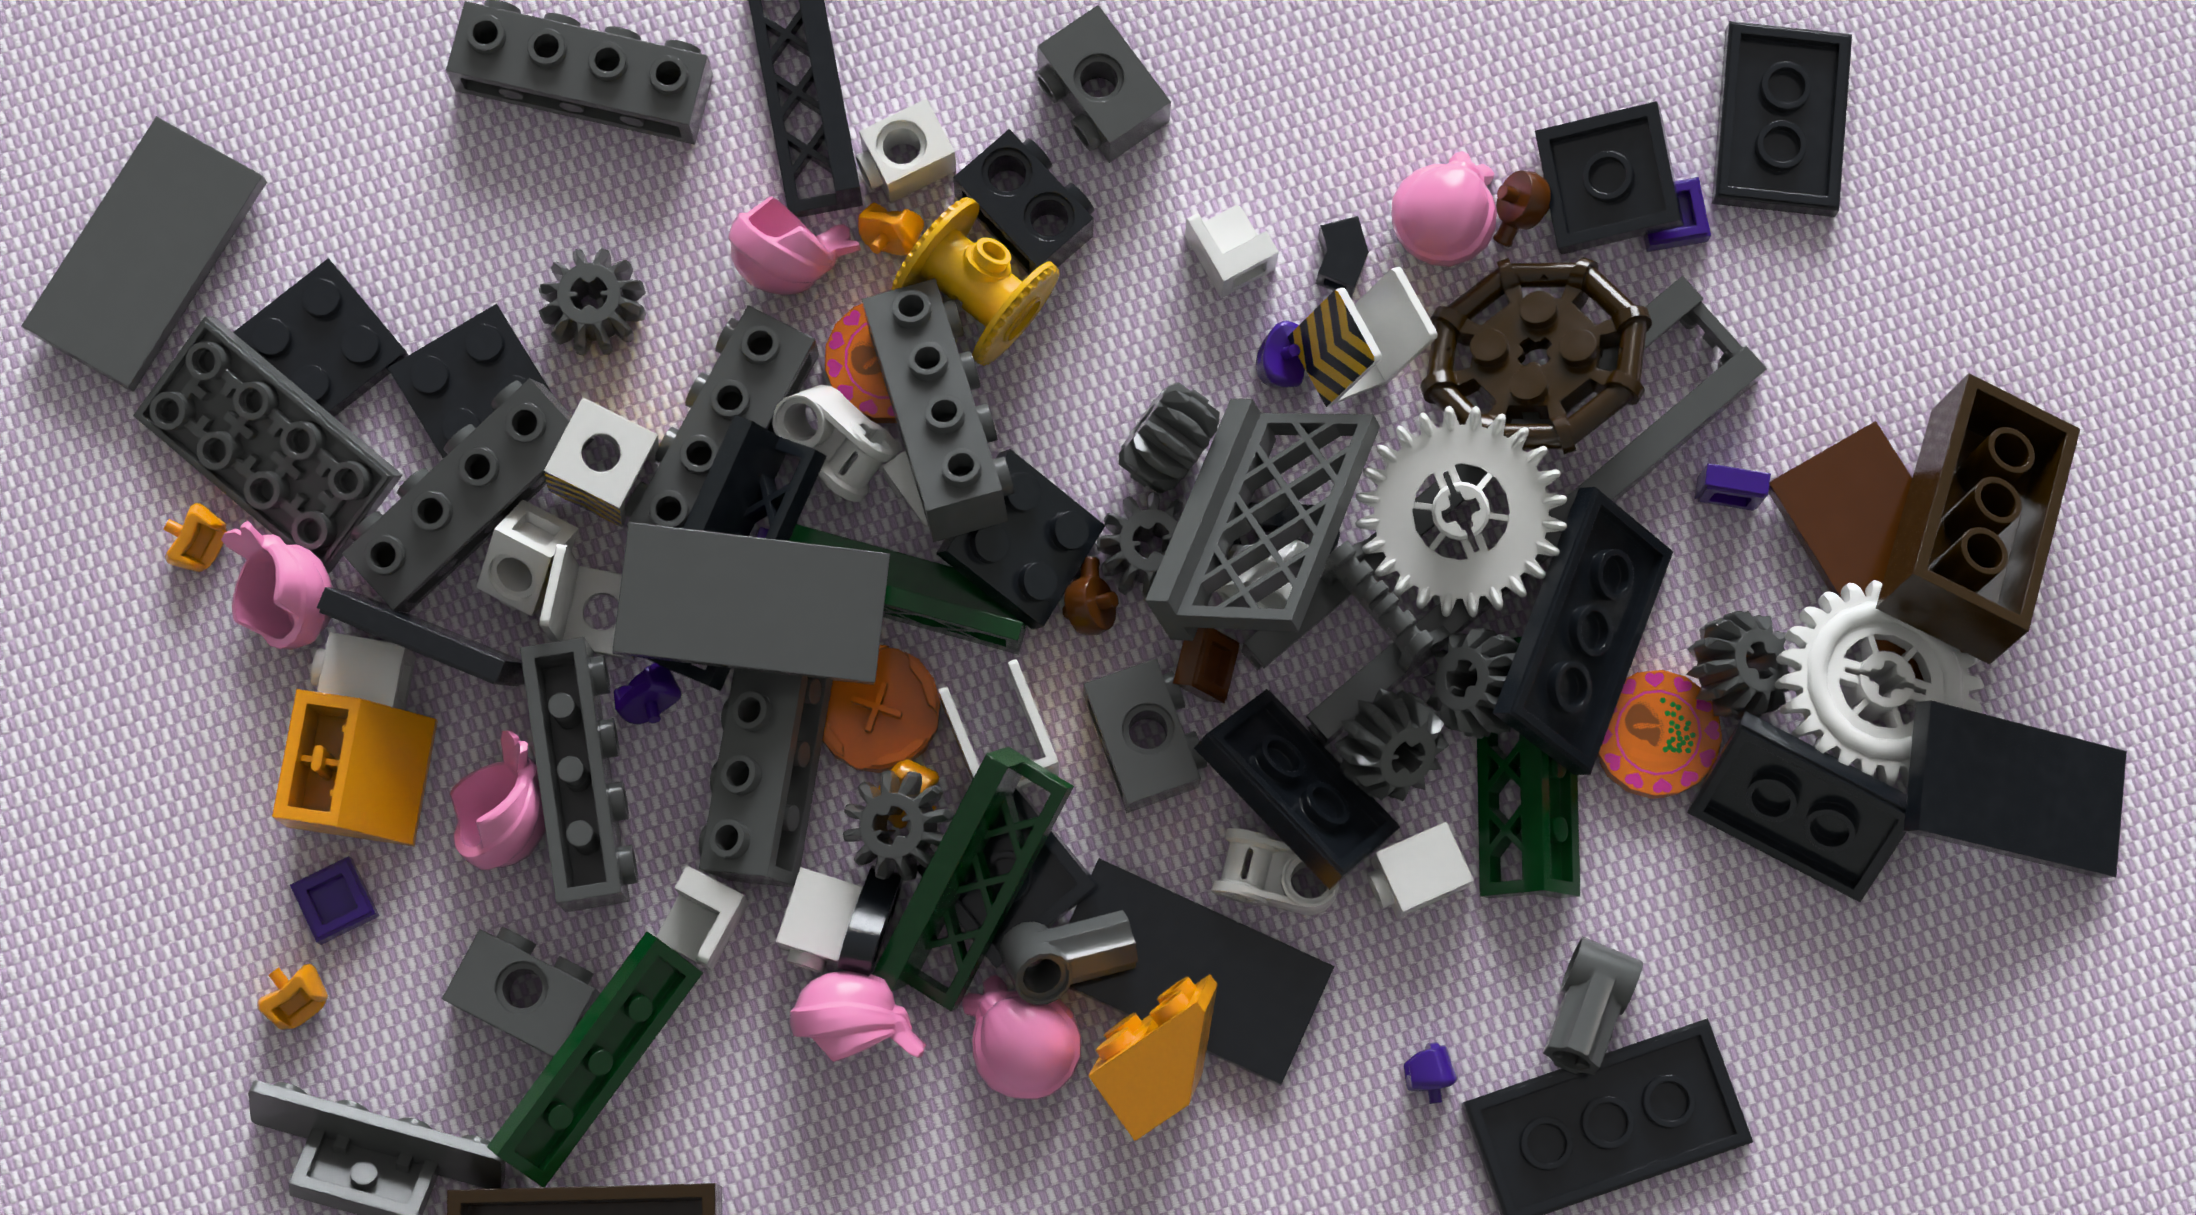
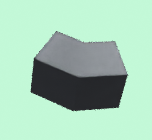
M1358 216L1320 225L1318 233L1324 259L1315 284L1332 291L1345 288L1350 298L1353 296L1369 253Z

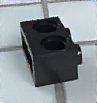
M1008 129L953 177L955 197L958 200L969 197L979 203L980 209L976 219L995 240L1002 243L1009 250L1011 257L1028 275L1048 261H1051L1058 268L1093 237L1094 218L1090 214L1094 212V207L1077 186L1069 183L1064 187L1049 171L1052 167L1050 159L1033 140L1028 138L1022 143ZM1014 171L1022 176L1024 182L1015 190L1002 191L994 187L991 180L999 172ZM1055 215L1065 222L1066 227L1057 235L1044 236L1039 234L1032 225L1041 216Z

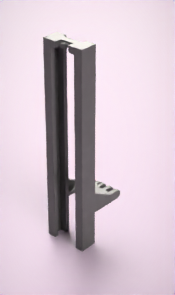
M1683 275L1645 306L1652 319V326L1646 332L1644 350L1678 321L1686 329H1693L1699 325L1705 332L1702 338L1713 349L1717 345L1724 353L1719 359L1720 368L1566 496L1567 502L1551 509L1549 516L1566 523L1579 488L1596 487L1613 502H1616L1755 385L1767 370L1747 346L1742 347L1702 303L1704 298ZM1619 346L1603 349V357L1600 356L1599 360L1600 369L1611 372L1616 370ZM1583 399L1580 403H1578L1576 406H1574L1572 409H1570L1566 414H1569L1573 409H1575V408H1576L1579 404H1581L1585 399ZM1522 412L1523 419H1512L1511 424H1551L1550 419H1540L1538 412ZM1464 464L1455 465L1461 482L1470 483L1475 486L1487 474L1486 471L1479 467ZM1448 472L1443 476L1451 493V497H1449L1451 508L1442 513L1443 518L1464 502L1461 493H1456ZM1437 481L1419 495L1415 502L1433 504L1434 498L1440 491ZM1413 509L1416 530L1420 537H1422L1435 526L1432 511ZM1562 531L1546 533L1545 539L1557 547ZM1375 532L1368 539L1351 545L1349 541H1345L1329 555L1299 632L1258 630L1243 643L1241 652L1257 671L1262 667L1265 668L1351 595L1356 598L1391 638L1393 643L1306 715V718L1311 723L1308 726L1309 731L1326 747L1345 731L1341 720H1354L1359 714L1358 700L1369 701L1373 704L1380 688L1392 691L1433 656L1432 652L1439 651L1448 644L1449 634L1462 632L1493 606L1487 597L1481 596L1479 598L1478 613L1475 617H1471L1468 614L1463 599H1457L1448 617L1442 615L1440 602L1416 623L1417 619L1409 610L1403 612L1397 605L1399 598L1393 592L1390 593L1388 591L1389 587L1384 581L1377 582L1373 578L1375 570L1386 556L1384 552L1365 554L1362 547L1377 536ZM1537 554L1535 560L1541 565L1551 556ZM1523 573L1520 576L1521 580L1525 579L1529 574ZM1504 587L1501 589L1502 597L1510 591L1509 588Z

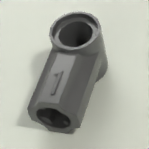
M1123 910L1051 929L1038 922H1023L1012 927L1004 935L999 949L1002 963L1018 995L1026 1002L1035 1005L1049 1004L1058 1000L1067 992L1071 984L1136 968V962H1138L1136 942L1131 931L1129 919ZM1043 959L1039 964L1028 967L1032 962Z
M1582 936L1565 972L1561 984V991L1565 992L1543 1052L1554 1062L1555 1066L1574 1074H1596L1603 1062L1617 1018L1624 1013L1634 993L1643 968V961Z

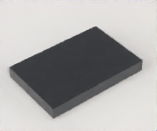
M1729 21L1725 31L1711 204L1835 217L1840 206L1852 34Z
M325 587L317 606L320 609L319 613L489 683L518 687L519 685H524L522 660L409 613L394 611L387 604L357 592Z
M1268 689L1208 732L1194 747L1329 890L1376 851L1400 828L1398 823L1373 797L1367 795L1359 788V785H1355L1344 775V771L1339 767L1340 763Z
M1745 711L1692 799L1687 813L1861 902L1906 834L1904 832L1907 794L1851 765L1847 766L1838 762L1836 757L1826 752L1824 754L1821 753L1814 746Z

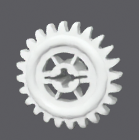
M1451 406L1445 408L1443 425L1439 428H1436L1427 414L1421 413L1419 415L1421 435L1415 437L1404 427L1398 426L1396 434L1402 446L1399 451L1384 445L1377 446V452L1387 464L1385 470L1369 467L1363 469V474L1378 486L1376 491L1362 492L1356 495L1357 501L1374 508V514L1358 519L1355 522L1356 527L1374 530L1377 534L1374 539L1362 547V550L1365 554L1384 552L1386 557L1375 570V575L1382 577L1397 571L1400 576L1393 591L1396 596L1402 595L1414 585L1419 588L1416 607L1419 610L1425 608L1433 596L1437 595L1440 596L1441 611L1444 617H1448L1451 614L1457 599H1463L1468 614L1471 617H1475L1478 613L1479 598L1481 596H1486L1493 607L1501 611L1503 609L1502 588L1507 587L1519 597L1524 598L1527 593L1520 576L1523 573L1538 579H1544L1546 576L1545 571L1535 560L1537 554L1558 556L1560 553L1556 546L1545 539V535L1549 532L1564 531L1567 528L1565 522L1549 516V510L1565 504L1567 497L1546 492V487L1558 479L1561 472L1557 469L1538 471L1536 466L1547 454V447L1541 446L1525 452L1522 448L1529 434V429L1523 427L1507 438L1504 436L1506 416L1502 413L1495 418L1488 429L1482 427L1481 412L1477 406L1472 408L1465 425H1459L1454 409ZM1464 464L1479 467L1486 471L1487 474L1475 486L1470 483L1461 482L1455 465ZM1446 472L1450 475L1456 493H1461L1465 502L1476 500L1479 504L1480 510L1471 515L1473 523L1471 530L1479 551H1473L1466 531L1461 530L1460 525L1456 521L1445 523L1442 513L1451 508L1449 500L1451 493L1443 476ZM1434 474L1440 491L1434 498L1433 504L1415 502L1416 494L1429 476ZM1493 477L1497 479L1506 493L1509 515L1490 512L1488 499L1482 490ZM1413 509L1432 511L1433 522L1440 533L1429 547L1426 546L1416 530ZM1488 520L1507 522L1506 531L1495 547L1488 550L1482 535ZM1448 537L1449 539L1461 541L1468 559L1458 560L1443 557L1436 553L1435 550L1444 538Z
M1873 580L1866 587L1865 594L1858 585L1848 583L1841 590V598L1833 592H1825L1820 596L1818 605L1824 611L1816 607H1806L1800 612L1799 619L1806 623L1809 628L1794 626L1785 633V639L1795 643L1800 649H1787L1776 658L1777 663L1788 665L1795 669V672L1779 678L1775 682V687L1777 689L1795 691L1797 697L1791 699L1780 708V713H1802L1805 719L1792 731L1791 735L1799 738L1814 733L1817 737L1814 747L1824 754L1831 750L1835 753L1834 757L1838 759V762L1847 766L1851 763L1855 764V768L1870 776L1877 770L1879 780L1890 786L1895 784L1900 772L1904 786L1908 787L1914 719L1908 724L1903 725L1898 708L1903 704L1915 707L1916 702L1932 700L1982 713L1981 704L1969 697V694L1983 689V681L1978 677L1968 675L1967 669L1977 664L1979 659L1967 653H1961L1959 649L1876 609L1882 587L1881 582ZM1875 639L1888 640L1905 649L1906 652L1902 656L1894 652H1879ZM1861 642V662L1844 658L1846 651L1855 643ZM1911 658L1917 662L1924 681L1915 678L1913 669L1908 663ZM1881 719L1887 727L1875 726L1867 721Z

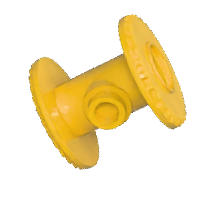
M966 197L950 206L921 236L902 263L895 276L891 290L935 278L939 290L950 299L961 301L963 303L962 308L986 327L972 353L973 359L977 364L986 366L1001 356L1030 325L1051 295L1060 273L1057 266L1048 261L1035 269L1022 282L1011 273V254L1002 243L992 238H981L975 243L968 239L966 236L978 216L980 205L974 199Z

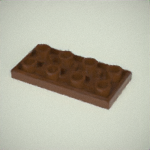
M1874 421L1770 481L1768 493L1830 592L1837 594L1841 598V590L1848 583L1858 585L1864 594L1866 587L1873 580L1883 584L1912 477L1878 423ZM1875 639L1879 652H1894L1900 656L1906 652L1905 649L1888 640ZM1911 658L1908 663L1913 669L1915 678L1924 681L1917 662Z

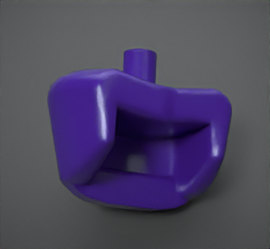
M1290 321L1277 323L1261 343L1256 358V371L1261 382L1281 388L1298 387L1302 384L1305 368L1298 357L1300 348L1296 344H1291L1288 336L1299 326L1298 324Z
M655 663L645 667L628 685L618 687L613 692L617 713L626 722L636 725L647 722L652 724L661 720L660 714L679 701L682 696L681 689L671 671Z
M1437 1042L1427 1043L1425 1050L1416 1053L1404 1063L1407 1089L1409 1091H1428L1430 1104L1441 1103V1088L1450 1087L1458 1080L1447 1047L1439 1045Z

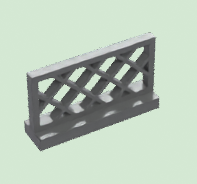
M1230 399L1145 599L1170 640L1193 641L1198 628L1299 632L1379 431L1380 425L1374 414L1261 413L1253 399ZM1275 435H1299L1301 438L1299 441L1269 459L1276 441ZM1340 436H1353L1349 446L1327 460L1320 452L1321 448ZM1310 455H1313L1319 465L1287 484L1281 474ZM1274 479L1281 489L1248 509L1255 490ZM1331 480L1334 485L1330 495L1308 510H1305L1299 499ZM1292 505L1299 515L1269 535H1266L1260 524ZM1253 529L1260 540L1227 560L1234 541ZM1310 531L1313 537L1309 547L1284 562L1278 551ZM1269 556H1272L1278 567L1245 587L1238 576ZM1230 581L1234 582L1239 590L1238 593L1217 606H1208L1214 591ZM1287 583L1291 584L1292 590L1284 609L1259 608L1256 604Z

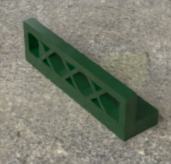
M796 524L789 539L791 542L890 553L883 618L1019 655L1027 626L953 567Z
M1522 636L1514 637L1513 639L1520 643ZM1491 732L1489 738L1477 739L1480 897L1500 898L1532 894L1553 898L1580 897L1578 775H1573L1521 734H1519V741L1508 756L1498 746V734ZM1512 779L1520 787L1521 804L1511 818L1508 819L1500 811L1499 794L1508 781ZM1513 842L1522 852V880L1501 882V856Z
M1009 746L987 753L872 974L884 979L892 992L909 985L947 1010L953 1011L957 1009L1074 786ZM1023 776L1051 794L1038 817L1019 821L1012 794ZM1003 813L1006 825L995 828ZM1033 826L1025 842L1022 829ZM1009 832L1016 861L1010 872L990 877L983 850L990 837ZM974 869L977 881L966 884ZM1004 882L996 897L993 885ZM980 888L987 916L980 928L962 932L954 905L961 893ZM945 925L948 936L938 938L942 928ZM975 938L967 952L964 940ZM951 944L958 972L948 988L921 971L932 948Z
M646 932L488 1144L487 1148L541 1187H546L703 972L657 937Z

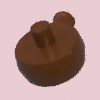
M1520 170L1512 173L1504 181L1503 185L1499 187L1496 208L1502 222L1496 234H1494L1493 240L1506 247H1511L1519 229H1531L1543 219L1549 211L1551 197L1549 184L1544 178L1535 172Z
M1092 556L1086 557L1082 563L1080 578L1068 585L1064 597L1065 605L1062 608L1064 617L1070 621L1078 633L1085 636L1100 635L1109 630L1115 623L1116 607L1119 604L1117 594L1111 591L1108 584L1099 577L1100 560Z

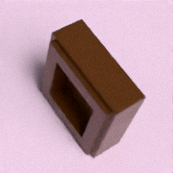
M1198 628L1193 641L1183 640L1173 684L1179 685L1180 688L1205 701L1225 704L1240 643L1214 628Z

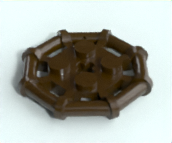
M1585 257L1579 259L1577 263H1510L1509 258L1497 261V269L1447 307L1438 306L1432 314L1430 320L1438 336L1431 343L1427 377L1420 384L1424 400L1428 403L1436 404L1443 412L1447 406H1451L1454 409L1459 425H1465L1472 408L1475 407L1466 397L1478 391L1493 406L1488 413L1484 415L1481 413L1482 427L1488 429L1495 418L1502 413L1506 416L1504 436L1507 438L1523 427L1529 429V434L1522 449H1536L1545 446L1547 449H1562L1564 455L1576 451L1575 445L1627 404L1636 405L1644 394L1645 389L1641 384L1646 332L1652 326L1649 311L1646 307L1635 305L1598 271V263ZM1521 288H1565L1561 298H1554L1545 291H1535L1524 297ZM1505 294L1508 305L1482 325L1471 320ZM1588 297H1590L1611 318L1596 325L1581 309L1586 304ZM1457 342L1464 346H1469L1472 354L1470 368L1453 371ZM1619 346L1616 370L1611 372L1600 369L1599 360L1600 356L1603 357V349ZM1537 349L1547 350L1546 353L1549 361L1541 366L1535 361L1528 363L1526 366L1521 364L1526 359L1525 355ZM1592 392L1598 394L1570 417H1567L1566 413ZM1522 412H1538L1540 419H1550L1551 424H1511L1512 419H1523Z

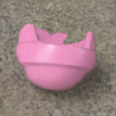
M1461 151L1455 153L1449 159L1448 164H1434L1414 171L1403 180L1392 198L1391 215L1392 225L1397 238L1406 251L1428 264L1446 267L1472 260L1488 246L1496 228L1497 210L1493 196L1486 187L1494 179L1492 169L1484 164L1476 166L1471 162L1470 156Z
M772 196L748 213H739L731 225L728 236L731 242V258L738 273L751 286L767 293L784 296L799 294L808 290L835 266L837 258L861 250L860 244L856 240H851L850 229L846 225H835L824 233L815 236L797 216Z
M249 521L243 523L240 530L233 529L224 533L221 540L226 547L247 560L241 569L233 594L232 614L234 621L262 635L267 643L275 648L292 650L314 642L319 633L327 627L331 617L319 613L320 609L317 608L325 587L333 588L331 579L322 561L311 550L300 545H286L279 536L274 534L261 535Z
M510 730L502 731L501 734L504 762H497L473 771L461 779L450 792L458 820L454 832L455 847L468 863L481 870H490L496 867L504 868L526 859L532 854L546 831L537 766L528 757V743L520 741L519 736Z
M852 971L826 973L812 980L801 990L794 1008L790 1011V1026L793 1036L812 1038L833 1062L867 1050L888 1038H891L906 1052L917 1058L923 1056L926 1043L912 1031V1025L906 1009L895 1004L893 992L886 981L873 974L867 976Z
M997 975L990 976L983 982V994L968 993L963 997L962 1006L964 1013L976 1017L972 1039L975 1065L979 1075L992 1090L1012 1098L1037 1100L1052 1095L1073 1077L1081 1058V1033L1073 1012L1060 999L1044 1005L1028 1003L1018 995L1017 991L1008 992L1005 982Z

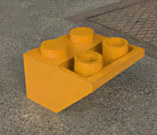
M296 689L272 817L287 828L415 847L438 721L435 718L392 708L391 706L361 698Z
M1211 974L1196 984L1192 982L1189 976L1181 979L1157 998L1160 1004L1149 1013V1016L1143 1020L1136 1013L1125 1017L1104 1034L1106 1041L1095 1050L1099 1057L1088 1076L1134 1141L1187 1107L1191 1102L1203 1073L1218 986Z

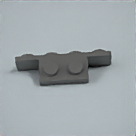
M255 1080L248 1092L250 1118L254 1124L307 1138L289 1181V1194L292 1197L356 1215H423L438 1175L485 1189H502L504 1184L506 1162L487 1148L490 1141L474 1135L454 1136L433 1130L428 1124L418 1119L405 1117L397 1120L372 1113L366 1107L354 1101L339 1100L333 1102L308 1095L301 1088L284 1082L272 1085Z

